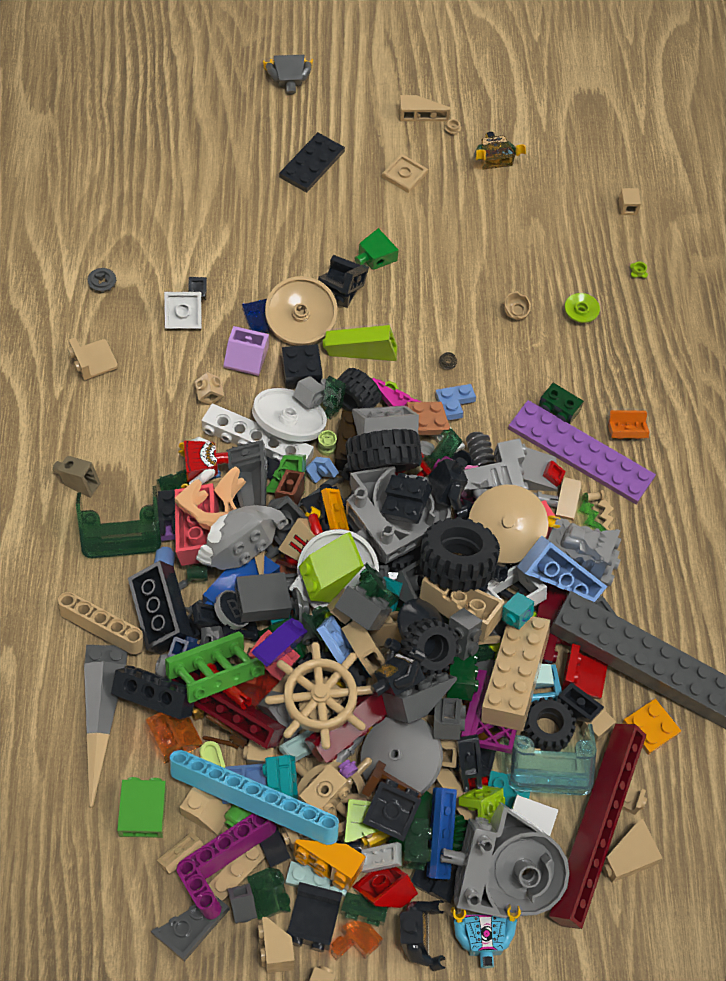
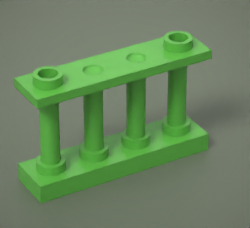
M240 631L165 659L166 676L170 680L180 676L187 684V699L189 703L265 674L264 664L257 657L251 659L244 652V636ZM237 655L243 663L232 666L226 658ZM218 662L224 670L214 674L207 664ZM200 669L206 677L195 681L189 673Z

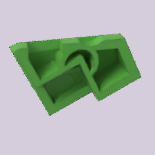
M284 455L278 469L273 474L271 482L267 486V492L275 493L286 469L305 472L306 474V455Z

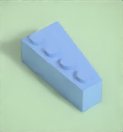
M543 536L538 539L517 566L526 575L553 584L563 590L572 591L593 602L607 588L604 583Z

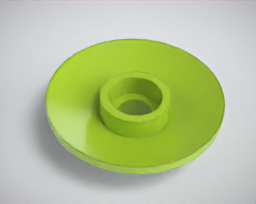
M576 293L567 298L565 312L576 322L588 323L598 317L600 305L593 296L586 293Z

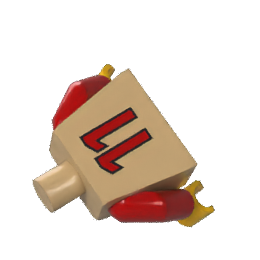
M311 506V513H305L308 519L298 518L278 549L285 553L281 554V557L285 558L289 565L298 566V560L303 548L312 538L323 532L319 522L321 512Z

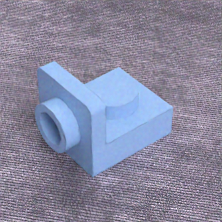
M316 457L306 467V473L313 483H317L323 476L334 478L339 473L330 458Z

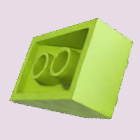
M347 532L311 553L298 568L310 600L331 602L364 565L351 532Z

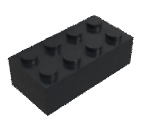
M159 560L128 578L146 650L161 655L170 650L174 636L185 639L186 636L193 638L174 566Z

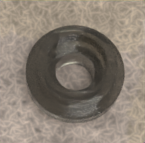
M445 352L440 356L439 364L442 368L450 370L456 367L457 358L453 353Z

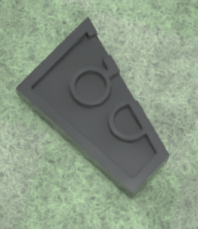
M217 897L222 907L221 913L217 918L209 920L202 915L196 904H194L183 914L171 918L165 925L153 929L151 933L185 962L227 914L230 908Z

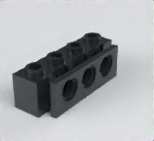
M127 665L124 668L115 670L111 694L177 719L192 716L194 702H188L187 685L134 666Z

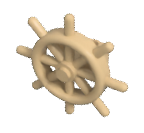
M313 642L311 645L312 660L300 664L295 669L283 660L277 661V667L289 677L285 684L284 694L267 696L265 703L268 705L285 703L286 710L293 720L283 733L285 738H290L299 727H302L309 731L320 732L322 748L329 749V731L341 727L347 721L360 731L365 729V723L353 715L357 704V695L374 693L370 688L371 685L357 687L353 676L348 671L349 667L357 659L356 653H350L340 664L333 660L322 659L319 643ZM322 670L332 672L333 674L329 679L327 677L323 679ZM314 671L315 685L306 679L304 675ZM340 678L347 688H340L336 685ZM297 683L309 691L293 693ZM349 696L348 702L344 708L343 706H341V704L346 699V697ZM294 702H300L298 705L300 707L299 710L296 708ZM334 712L338 713L337 716L329 719Z
M366 757L357 766L358 771L347 779L338 772L340 770L339 765L342 763L336 762V759L330 763L317 765L309 771L299 762H296V772L303 777L297 786L298 800L335 816L336 811H338L346 818L347 807L343 803H348V799L372 801L374 797V792L371 793L370 797L362 794L365 782L361 777L362 773L372 764V759ZM355 782L358 793L349 794L351 785ZM346 820L339 823L338 836L344 835ZM297 833L299 839H301L304 836L300 833ZM370 834V835L365 836V837H366V838H371L373 834Z

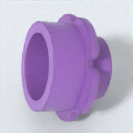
M346 760L339 765L340 770L338 772L345 779L349 778L358 771L355 765L356 761Z

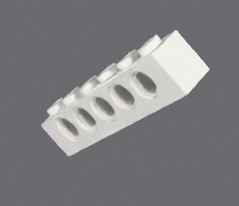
M213 403L202 419V430L208 435L221 438L224 442H231L241 446L256 442L254 439L263 440L266 456L278 462L281 461L284 455L289 453L306 455L307 467L313 458L314 446L304 442L288 441L276 437L264 430L257 422Z

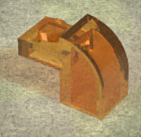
M349 922L342 926L341 932L345 937L339 936L331 944L333 946L331 955L337 961L354 946L366 959L382 944L383 938L372 926L365 922Z

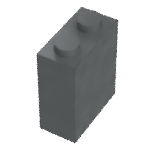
M285 572L236 577L234 588L241 623L289 618L291 610L294 609V601L289 596L290 581L286 580Z

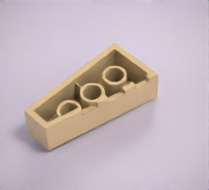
M426 576L422 580L419 598L432 604L447 618L450 619V616L465 608L483 620L482 633L479 638L481 642L484 643L501 620L505 601L479 589L474 591L470 589L468 592L457 590L456 592L451 591L449 588H441L439 584L435 585Z

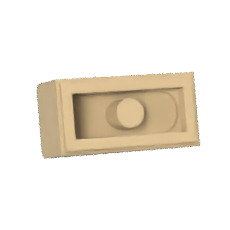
M563 478L555 516L574 520L582 481Z

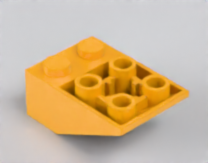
M296 839L294 844L293 856H295V860L301 865L312 867L318 876L329 878L332 880V884L340 890L345 889L349 891L363 870L366 856L347 844L334 843L326 845L318 841Z

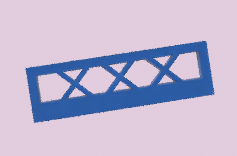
M433 788L426 877L450 879L451 864L440 862L441 854L443 855V848L453 850L456 789Z

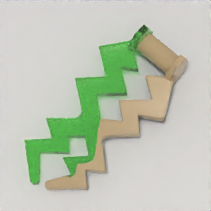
M604 491L583 493V503L579 511L589 515L584 524L595 529L598 528L601 532L610 530L608 526L614 518L609 514L614 508L604 499ZM588 501H600L597 506L605 509L599 517L605 520L603 524L594 521L599 512L592 510L591 508L594 504Z

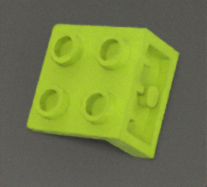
M482 785V789L477 790L475 788L459 797V806L468 807L469 810H478V817L488 819V823H490L499 803L501 802L505 805L503 788Z

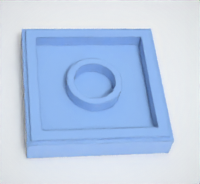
M334 616L327 617L317 628V631L336 661L342 664L348 655L353 652V648Z

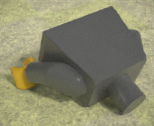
M304 54L273 56V60L270 59V62L263 60V66L272 79L278 82L280 87H286V93L291 95L296 93V86H301L302 81H305L309 76L313 59L311 61L305 60Z

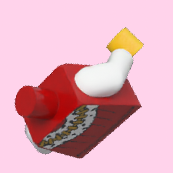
M196 437L190 441L186 440L184 443H179V447L182 450L178 451V453L185 457L187 482H189V485L197 479L204 484L218 474L217 464L229 463L228 452L216 453L214 442ZM182 484L181 488H186L189 485Z

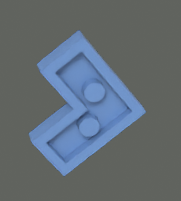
M471 384L438 389L435 393L437 401L443 404L447 420L463 418V410L460 404L476 402V395Z

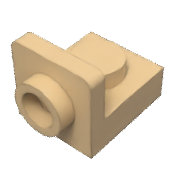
M629 788L622 810L634 815L637 814L639 809L643 810L647 798L644 797L646 790L641 789L639 792Z

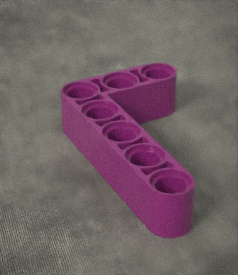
M252 813L178 863L177 873L194 903L206 919L217 918L222 909L220 902L206 879L274 834L277 827L275 822Z

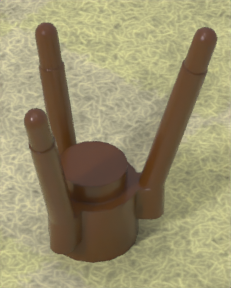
M208 714L205 716L208 720L232 733L230 739L233 742L203 736V740L231 746L235 749H238L239 746L242 748L246 746L249 738Z

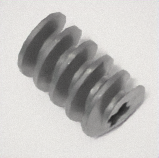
M482 432L470 433L466 437L469 454L473 459L472 466H485L496 463L493 461L495 456L491 448L492 444L489 442L490 436Z

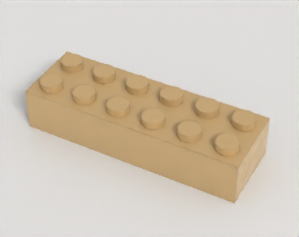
M532 616L519 630L508 624L506 625L482 705V723L524 731L549 638V619Z

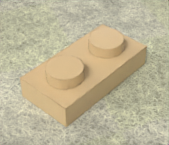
M190 833L161 856L157 862L170 874L176 871L177 865L181 860L204 846V844L197 836Z

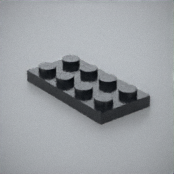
M317 132L280 171L279 178L307 193L345 152V147Z

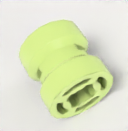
M324 430L318 436V451L320 454L329 456L336 451L337 436L333 431Z

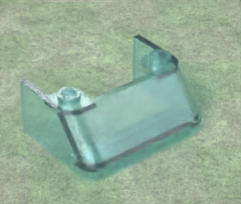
M588 724L583 739L576 743L575 753L535 750L534 743L530 738L516 735L512 754L505 753L510 787L516 791L572 795L589 794L594 784L597 752L593 725ZM504 736V745H509L508 739Z

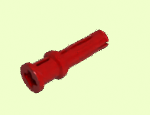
M213 663L207 664L214 674L219 672ZM200 672L201 679L205 678L206 676ZM236 686L222 691L243 710L247 709L245 705L249 707L252 703V699Z

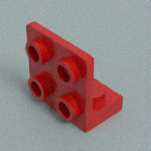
M572 644L567 657L561 690H564L572 682L589 696L601 699L608 664L597 658L582 655V653H579L580 645Z

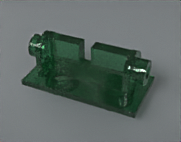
M186 469L178 471L174 475L159 476L160 479H156L161 491L181 489L182 484L189 485Z

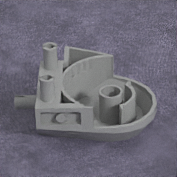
M395 466L350 473V486L354 494L348 498L345 514L349 526L354 533L362 536L372 546L378 561L384 564L420 547L427 528L439 520L444 521L445 518L451 517V506L438 504L433 489L418 524L383 517L381 509L387 497L385 490L391 475H395ZM408 475L412 479L417 477V475ZM423 477V478H425V479L427 480V482L429 483V485H430V487H431L429 478Z
M501 802L495 810L490 823H488V819L476 817L475 820L469 818L461 852L446 848L442 849L443 855L441 854L440 862L458 865L455 876L454 903L460 909L507 918L506 908L510 904L511 913H515L519 905L521 910L520 916L538 915L550 910L561 899L568 886V860L561 847L544 831ZM530 868V872L527 875H522L525 869Z

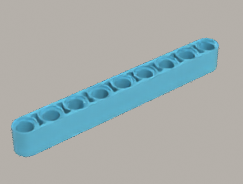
M177 750L171 753L170 774L173 778L322 844L331 845L337 842L339 820L335 815L186 751Z

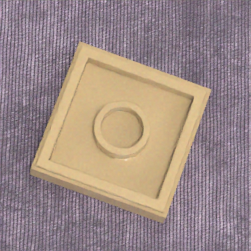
M400 154L382 173V178L410 193L428 174V169L407 156Z

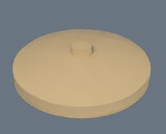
M306 276L291 277L277 284L270 292L265 306L266 321L270 330L283 342L295 346L312 345L322 341L326 337V331L333 330L338 311L336 299L331 290L319 280Z
M499 485L485 491L475 501L469 514V519L475 523L483 524L484 528H489L497 538L500 545L498 563L501 564L520 563L541 536L545 538L547 536L548 516L544 505L531 491L517 485Z

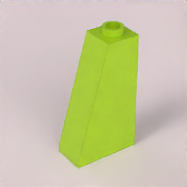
M390 325L326 331V337L323 339V348L327 350L329 356L397 361V343Z

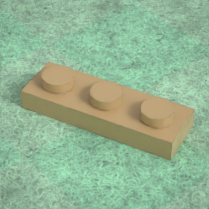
M258 844L229 863L209 883L212 891L220 900L224 902L229 897L228 888L240 886L266 859L262 847Z

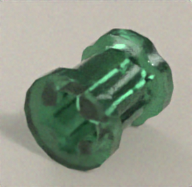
M186 565L188 583L192 580L200 579L208 581L207 565Z

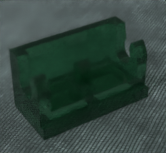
M452 428L441 432L443 438L431 455H426L423 458L424 461L431 462L428 464L430 469H433L438 459L442 460L444 456L452 458L463 442Z

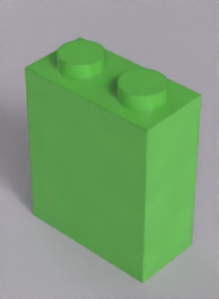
M129 777L128 780H122L117 829L119 837L163 838L167 791L166 781H162L160 778L141 780L137 777Z

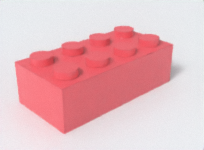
M213 483L201 485L200 491L205 490L208 496L198 505V508L208 513L219 512L218 496L214 492L215 487ZM185 488L175 489V497ZM175 503L176 554L180 564L184 566L201 563L196 560L201 546L207 543L210 530L202 528L195 518L182 511Z

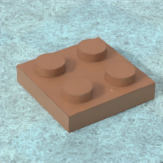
M442 402L406 403L405 406L419 414V435H449L451 429Z

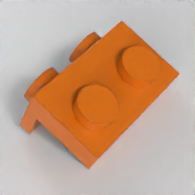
M611 410L608 422L611 437L617 439L649 438L650 431L646 424L647 412Z

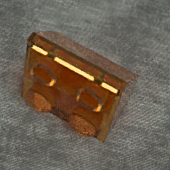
M159 712L146 719L147 729L165 764L170 762L172 752L183 750L189 753L203 745L190 717L177 719Z

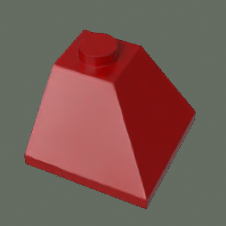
M398 867L368 872L352 886L357 893L373 905L382 907L402 908L418 894L408 874Z

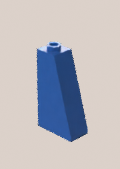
M264 555V574L280 573V566ZM255 557L241 567L226 569L203 594V603L214 606L216 597L225 590L235 592L236 577L259 575Z

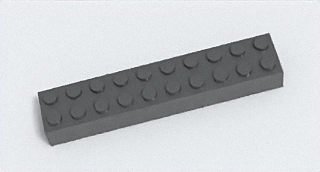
M572 591L569 592L550 627L549 633L571 645H580V650L726 729L725 674Z

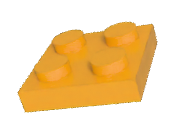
M656 698L623 720V724H636L646 734L642 748L648 755L681 733V729Z

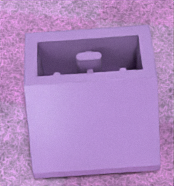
M233 326L227 344L224 368L259 376L269 348V334Z

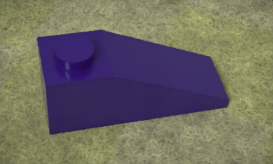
M291 618L278 627L251 653L268 667L294 650L308 631L301 622Z

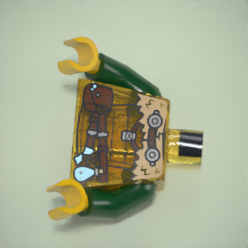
M490 131L485 134V138L477 146L474 158L475 160H481L482 170L513 166L515 155L526 154V145L519 144L514 146L511 142L507 141L505 136H495V133Z

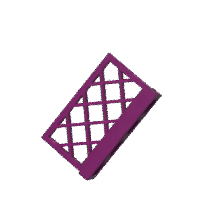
M479 669L476 678L479 681L478 691L473 693L472 701H470L465 719V731H462L461 737L478 735L484 732L488 739L484 741L479 740L480 748L512 754L517 730L497 726L501 732L493 736L488 729L496 725H484L480 720L482 718V705L491 676L487 675L486 670ZM505 736L509 741V745L499 744L497 739Z

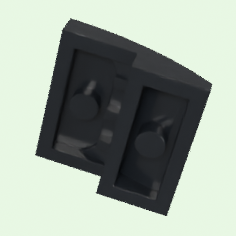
M429 843L424 845L410 880L415 888L437 899L451 903L454 896L456 872L453 869L456 865L451 864L450 879L426 877Z

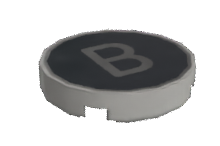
M225 590L216 597V603L214 604L215 612L224 625L228 624L231 626V629L240 630L249 623H241L234 591Z

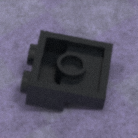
M398 473V476L391 475L385 490L387 497L381 509L382 516L418 524L432 491L427 480L420 476L412 479L404 473Z
M387 778L386 781H380L363 823L404 841L422 799L418 797L419 792L408 787L404 791L398 788L399 783Z

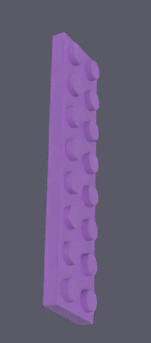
M527 400L508 426L510 431L636 505L656 476L653 472L569 423L562 421Z

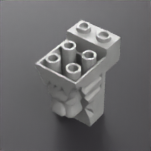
M521 439L497 443L494 451L496 463L464 470L468 483L460 499L473 497V500L476 501L485 491L499 485H517L529 490L527 482H524L522 477L524 475L522 462L525 460L527 450L525 444L521 443Z
M557 519L555 525H559L560 528H552L548 540L606 586L611 587L615 577L612 575L613 569L617 571L621 561L618 559L620 551L617 550L621 542V538H618L620 530L615 529L601 532L598 528L592 530L588 526L580 527L574 523L570 524L567 519Z

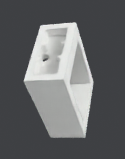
M519 564L508 570V577L504 582L501 581L499 583L491 580L485 590V593L501 599L497 593L519 581L531 593L526 597L534 601V606L547 599V586L538 578L524 574L517 567Z

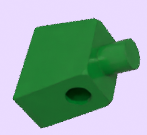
M378 228L360 242L359 255L354 259L357 264L363 265L367 263L371 269L375 270L398 261L399 249Z

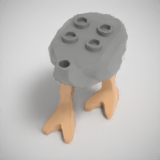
M236 466L221 479L214 489L216 495L224 502L225 512L208 513L198 508V505L208 496L205 490L200 491L202 482L199 479L193 481L175 497V503L182 511L195 518L202 528L210 530L207 543L201 546L196 560L203 565L216 567L221 570L238 568L248 563L272 543L276 528L280 530L288 524V519L280 510L272 507L253 505L236 508L233 499L246 483L243 478L238 479L240 469Z

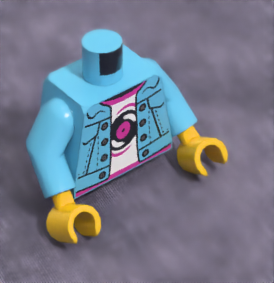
M507 905L506 909L509 916L507 918L487 914L466 915L465 909H461L460 914H455V908H451V913L455 918V937L463 949L469 952L470 956H480L481 968H493V956L501 955L503 950L509 947L515 936L516 918L521 914L519 905L515 913H511V905Z

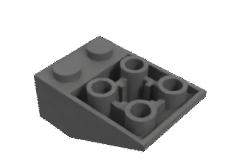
M424 673L425 680L397 696L384 692L382 697L387 716L406 723H411L427 716L457 681V677L447 673H434V675Z

